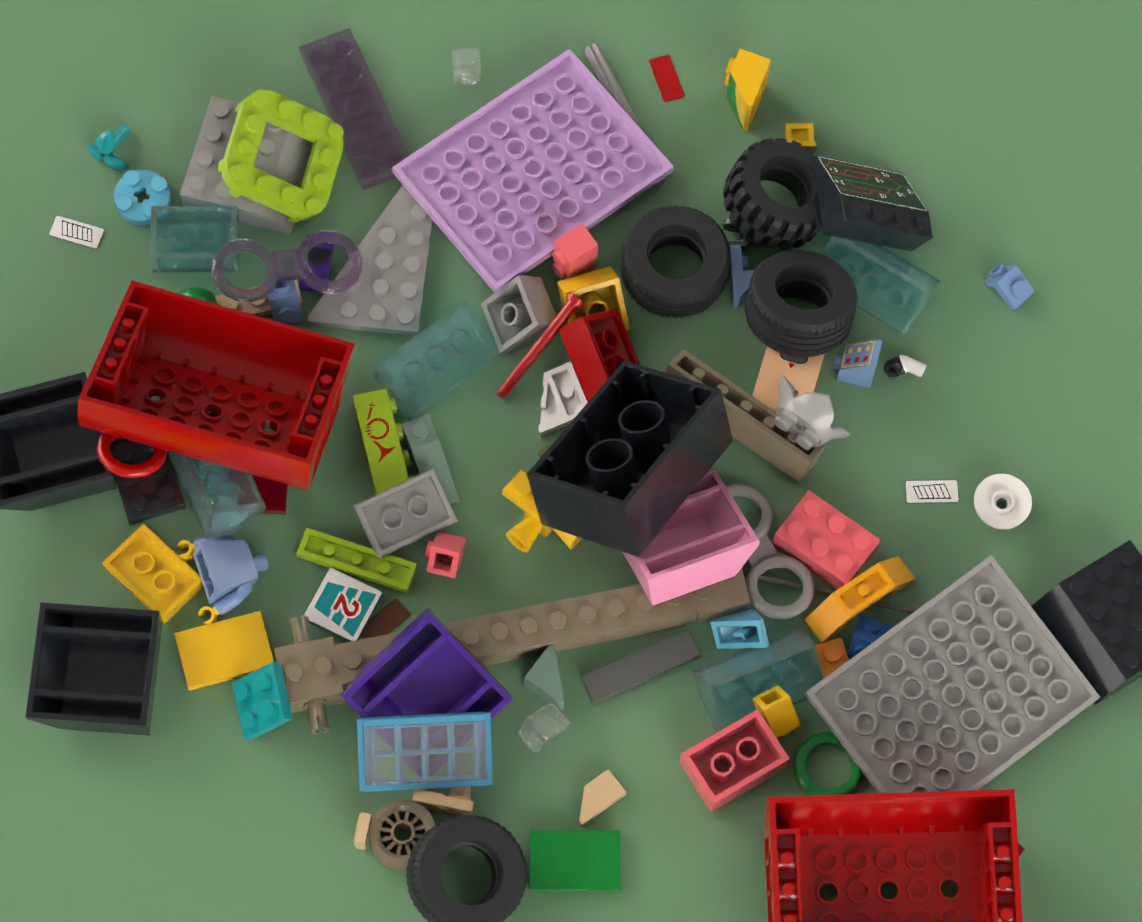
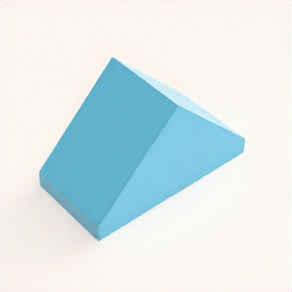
M753 608L710 621L717 649L767 648L769 646L763 618Z

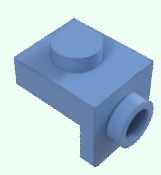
M1000 264L990 271V277L984 281L986 287H994L1009 309H1016L1035 292L1017 265Z
M294 278L279 279L267 283L266 288L273 320L284 324L303 321Z

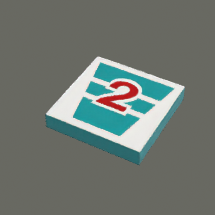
M330 567L304 615L308 616L309 624L347 642L360 639L383 596V592Z

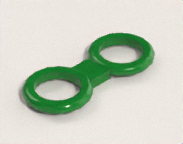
M822 732L810 736L801 743L794 755L793 770L797 783L805 791L804 796L851 794L858 788L863 779V772L832 732ZM832 745L842 749L848 755L852 765L851 776L848 781L839 787L824 788L815 784L810 779L805 767L806 758L816 747Z

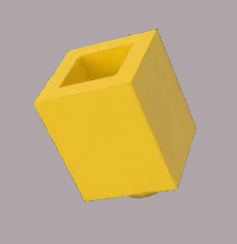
M777 685L752 698L756 710H759L776 738L785 736L791 730L801 726L790 696L780 686Z

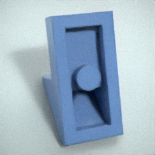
M730 245L729 274L732 308H739L747 299L750 280L755 270H748L747 255H742L741 245Z

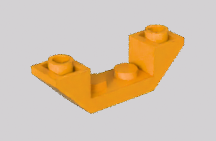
M899 556L878 562L832 593L804 619V622L819 642L824 643L845 629L848 620L888 593L894 596L913 583L916 578Z

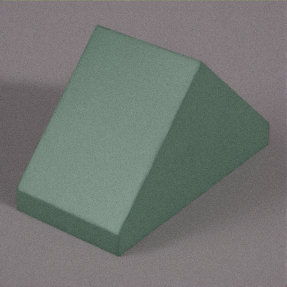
M555 644L548 645L524 677V687L557 710L564 709V696Z

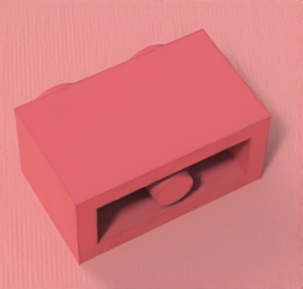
M583 224L578 225L554 240L552 253V269L559 279H568L589 273L597 268L598 244Z

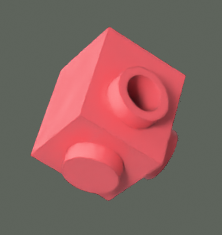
M438 531L434 541L429 540L425 557L429 558L426 572L455 579L462 564L466 538Z

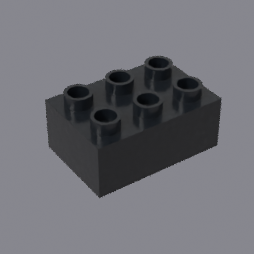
M624 360L527 473L541 524L639 557L732 443L733 438L722 391L712 386Z

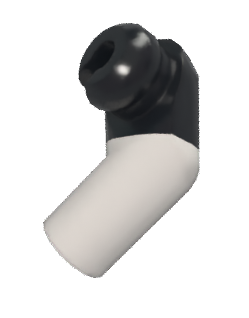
M900 355L885 363L884 372L889 377H897L909 372L921 378L927 365L909 356Z

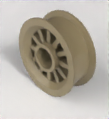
M395 800L381 807L374 815L369 829L371 847L377 859L389 868L406 870L411 854L410 847L413 848L417 844L415 841L421 838L422 835H419L420 833L426 832L435 826L432 815L424 806L411 800ZM399 815H405L404 820H401ZM410 816L414 817L411 822H409ZM395 817L396 823H394L390 819ZM406 829L411 832V837L408 840L400 841L395 838L396 832ZM391 843L387 848L384 847V845ZM395 848H397L396 854L391 853ZM402 850H406L407 855H401Z

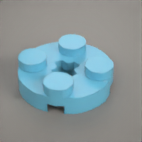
M129 170L115 187L114 202L117 211L125 221L134 225L145 226L152 224L153 220L159 217L161 219L166 215L171 204V194L166 179L159 174L149 170ZM144 192L150 197L139 203L136 195Z

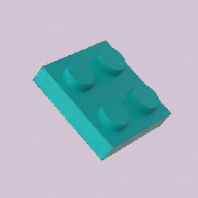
M271 662L232 683L243 739L253 740L293 719L281 663Z

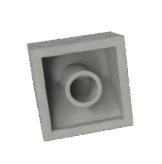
M518 275L507 283L500 292L494 293L481 303L500 353H507L534 344L556 317L541 277Z

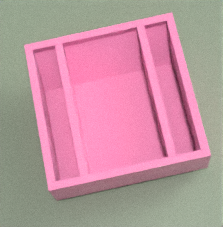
M714 469L706 473L639 557L624 552L623 554L651 604L656 605L736 576L760 543L732 495Z

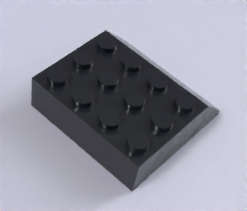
M85 372L0 394V509L34 511L116 489L112 472L108 471L99 461L96 450L102 432L82 427L78 422V401L87 381Z
M1129 540L1058 583L1031 606L1100 696L1094 702L1095 705L1142 677V555L1132 541Z
M40 602L25 718L64 730L150 736L163 626L160 611Z

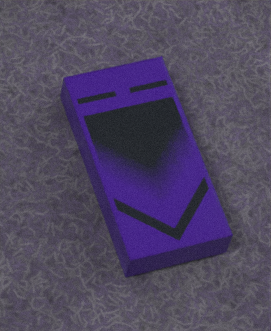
M306 235L299 290L325 293L328 289L335 246L334 237Z

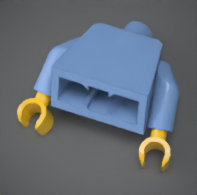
M219 532L195 539L192 544L187 540H182L177 546L179 550L189 548L187 553L180 554L179 557L185 562L195 559L209 604L214 603L213 608L205 606L198 612L200 617L207 612L212 614L211 618L203 623L204 625L217 622L218 614L224 615L237 607L252 592V586L258 579L257 572L268 569V560L264 553L251 555L246 541L235 540V538Z

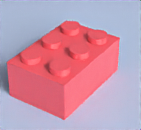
M810 490L807 491L777 530L773 539V546L785 555L803 562L812 574L835 590H838L859 576L877 552L880 543L879 538Z
M757 709L681 753L679 764L710 813L787 769L790 758Z

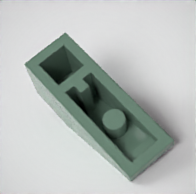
M428 414L402 423L404 441L417 474L419 475L433 468L450 505L460 503L430 415Z

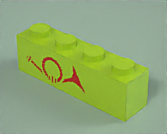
M386 388L353 395L354 410L376 495L414 476L408 477L406 467L411 466L407 449L402 450L400 441L404 440L401 423L395 424L393 417L394 414H398L395 398L388 397Z

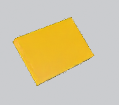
M144 523L101 563L103 568L148 610L160 611L163 624L173 617L204 587L200 575Z
M261 611L174 633L189 691L244 677L274 662Z

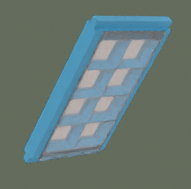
M490 712L357 719L359 791L371 792L493 784Z

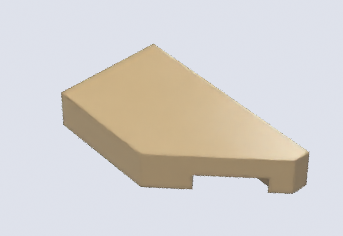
M609 769L584 786L579 819L581 827L626 795V791Z

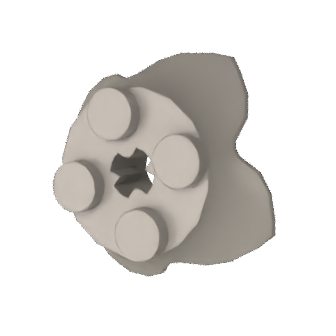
M785 376L781 377L779 381V402L773 422L781 430H788L797 437L795 440L802 448L809 450L812 446L820 447L828 441L846 438L851 435L850 431L842 427H836V423H832L834 420V408L829 395L806 392L796 397L798 391H794L792 384Z

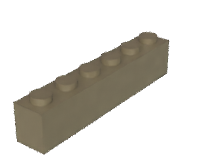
M683 349L668 364L665 373L721 389L732 437L799 483L815 467L825 445L820 447L812 446L809 450L802 448L795 440L797 437L788 430L783 431L773 422L776 417L774 410Z

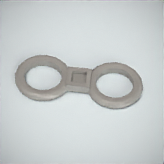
M733 483L725 485L732 497H745L753 501L761 514V521L753 529L760 544L746 561L750 567V571L746 576V586L751 605L759 613L773 619L785 620L798 616L808 608L814 598L815 583L811 571L803 562L791 556L779 555L767 536V532L772 526L773 511L769 500L764 494L747 484ZM776 567L787 568L800 578L803 592L796 602L783 607L774 606L760 596L757 581L768 569Z

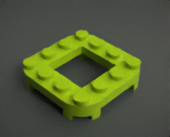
M258 89L240 102L234 111L237 113L224 159L219 162L218 172H221L225 184L230 189L228 193L238 198L242 195L288 216L287 221L297 223L311 219L319 214L328 203L343 151L344 130L341 125L320 112L274 91ZM267 122L310 141L309 147H312L300 188L254 167Z

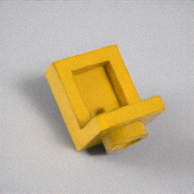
M813 123L785 124V139H787V142L792 143V141L802 143L801 147L805 149L809 147L816 152L817 146L816 141H814Z

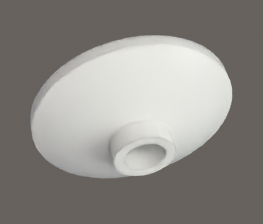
M994 474L985 478L978 485L974 494V508L977 515L984 523L996 529H1012L1019 526L1027 519L1031 511L1032 497L1029 489L1020 479L1009 474ZM1002 501L1006 504V508L1000 509L996 503Z

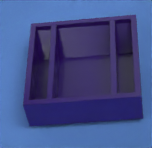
M428 607L359 672L341 695L362 718L490 712L492 719L512 700L509 691ZM473 724L454 725L455 747H462L474 736ZM447 725L428 726V748H448ZM421 727L401 728L402 750L421 749ZM394 728L375 729L382 739L395 750ZM448 753L429 754V777L448 761ZM402 756V759L422 777V756Z

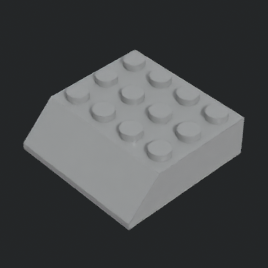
M211 96L180 192L182 208L291 235L295 223L287 221V215L242 195L236 198L228 193L230 189L225 184L221 172H218V165L224 159L237 113L234 111L240 102ZM267 122L254 167L300 188L312 147H309L310 141Z

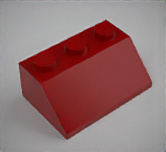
M618 309L582 316L559 329L563 344L567 349L574 371L578 376L588 402L624 360L640 365Z

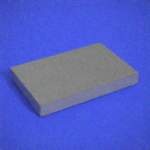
M433 468L353 505L378 559L458 522Z

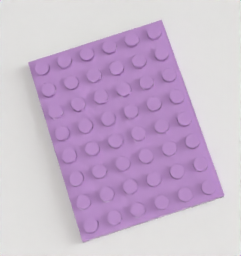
M570 49L392 167V173L495 294L500 292L515 277L526 274L552 256L554 240L580 224H583L587 230H590L664 179L674 170V166Z

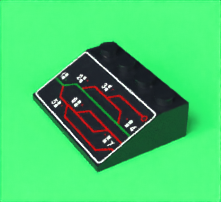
M819 155L812 157L824 235L907 251H913L933 238L929 212L903 173Z

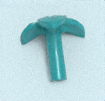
M122 124L114 134L112 129L106 130L97 137L95 141L96 146L92 143L86 144L89 153L98 162L104 158L105 164L110 168L116 170L128 169L129 165L119 157L114 156L113 152L131 132V128L127 124Z

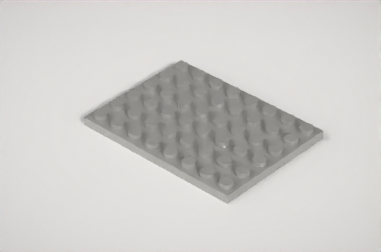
M992 555L804 693L878 793L979 790L1100 698Z

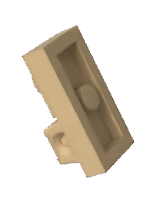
M472 786L452 787L449 796L441 794L437 788L414 790L412 801L421 804L429 811L454 816L473 815L474 801H471Z

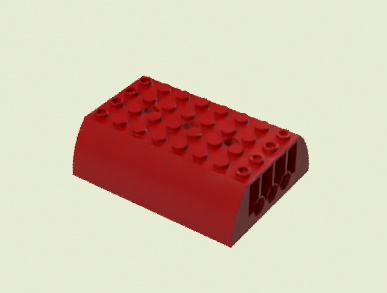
M131 280L79 397L78 422L80 426L309 491L339 410L355 343ZM153 396H157L162 398L163 400L154 401L150 398H152ZM214 412L219 416L210 417L207 415V413ZM264 428H270V429L274 430L275 432H274V433H267V432H264L263 429H264Z
M1015 789L768 797L764 822L768 922H1023ZM945 880H951L956 884L957 893L954 897L949 898L942 894L941 885ZM891 882L895 885L897 894L893 899H885L881 895L880 888L883 883ZM830 884L836 889V897L833 901H825L820 897L819 890L822 885Z

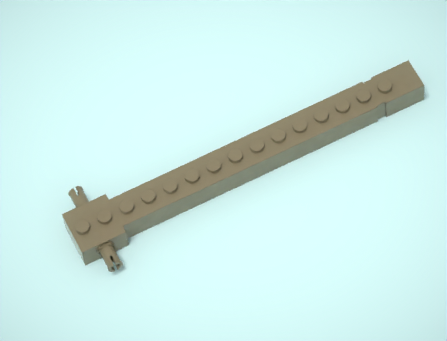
M741 568L736 576L656 605L651 604L644 589L639 584L443 624L484 666L542 655L548 645L555 644V650L558 652L683 627L688 623L708 622L747 610L751 602ZM297 616L291 618L289 622L295 643L274 648L276 661L281 663L291 713L308 710L311 733L320 734L318 721L321 723L322 733L328 732L330 726L325 707L345 703L341 695L355 677L401 632L334 645L333 636L317 640L311 639L308 616H300L301 628H299Z

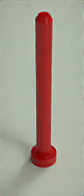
M571 291L566 296L569 299L568 302L497 390V395L500 398L504 399L510 394L577 307L582 309L586 303Z

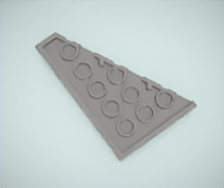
M403 185L308 315V325L419 336L433 220Z

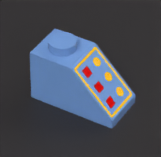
M870 340L845 344L843 354L837 353L834 370H839L837 381L870 388L882 341Z

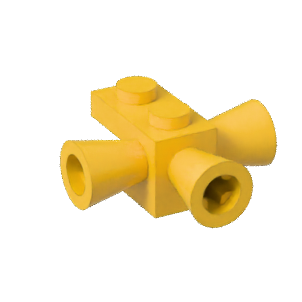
M520 470L502 490V495L524 511L523 521L506 532L508 540L520 551L527 553L538 534L547 538L553 530L570 550L582 539L541 524L527 473L523 470Z

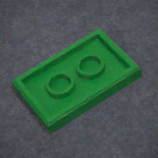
M529 830L530 892H621L620 830Z

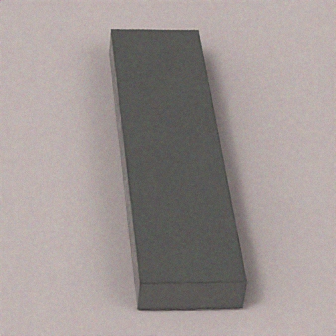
M687 629L581 676V680L593 705L692 662L700 658L701 654Z

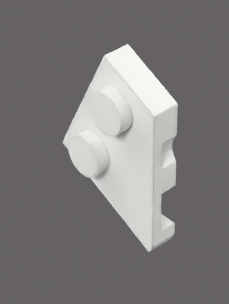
M571 362L544 372L541 421L538 428L541 436L568 426L588 403Z

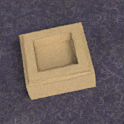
M363 812L359 814L353 839L356 849L366 850L372 821L371 814Z

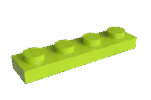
M307 527L296 553L297 558L328 568L331 567L337 571L407 594L417 569V563L390 554L378 559L371 548Z

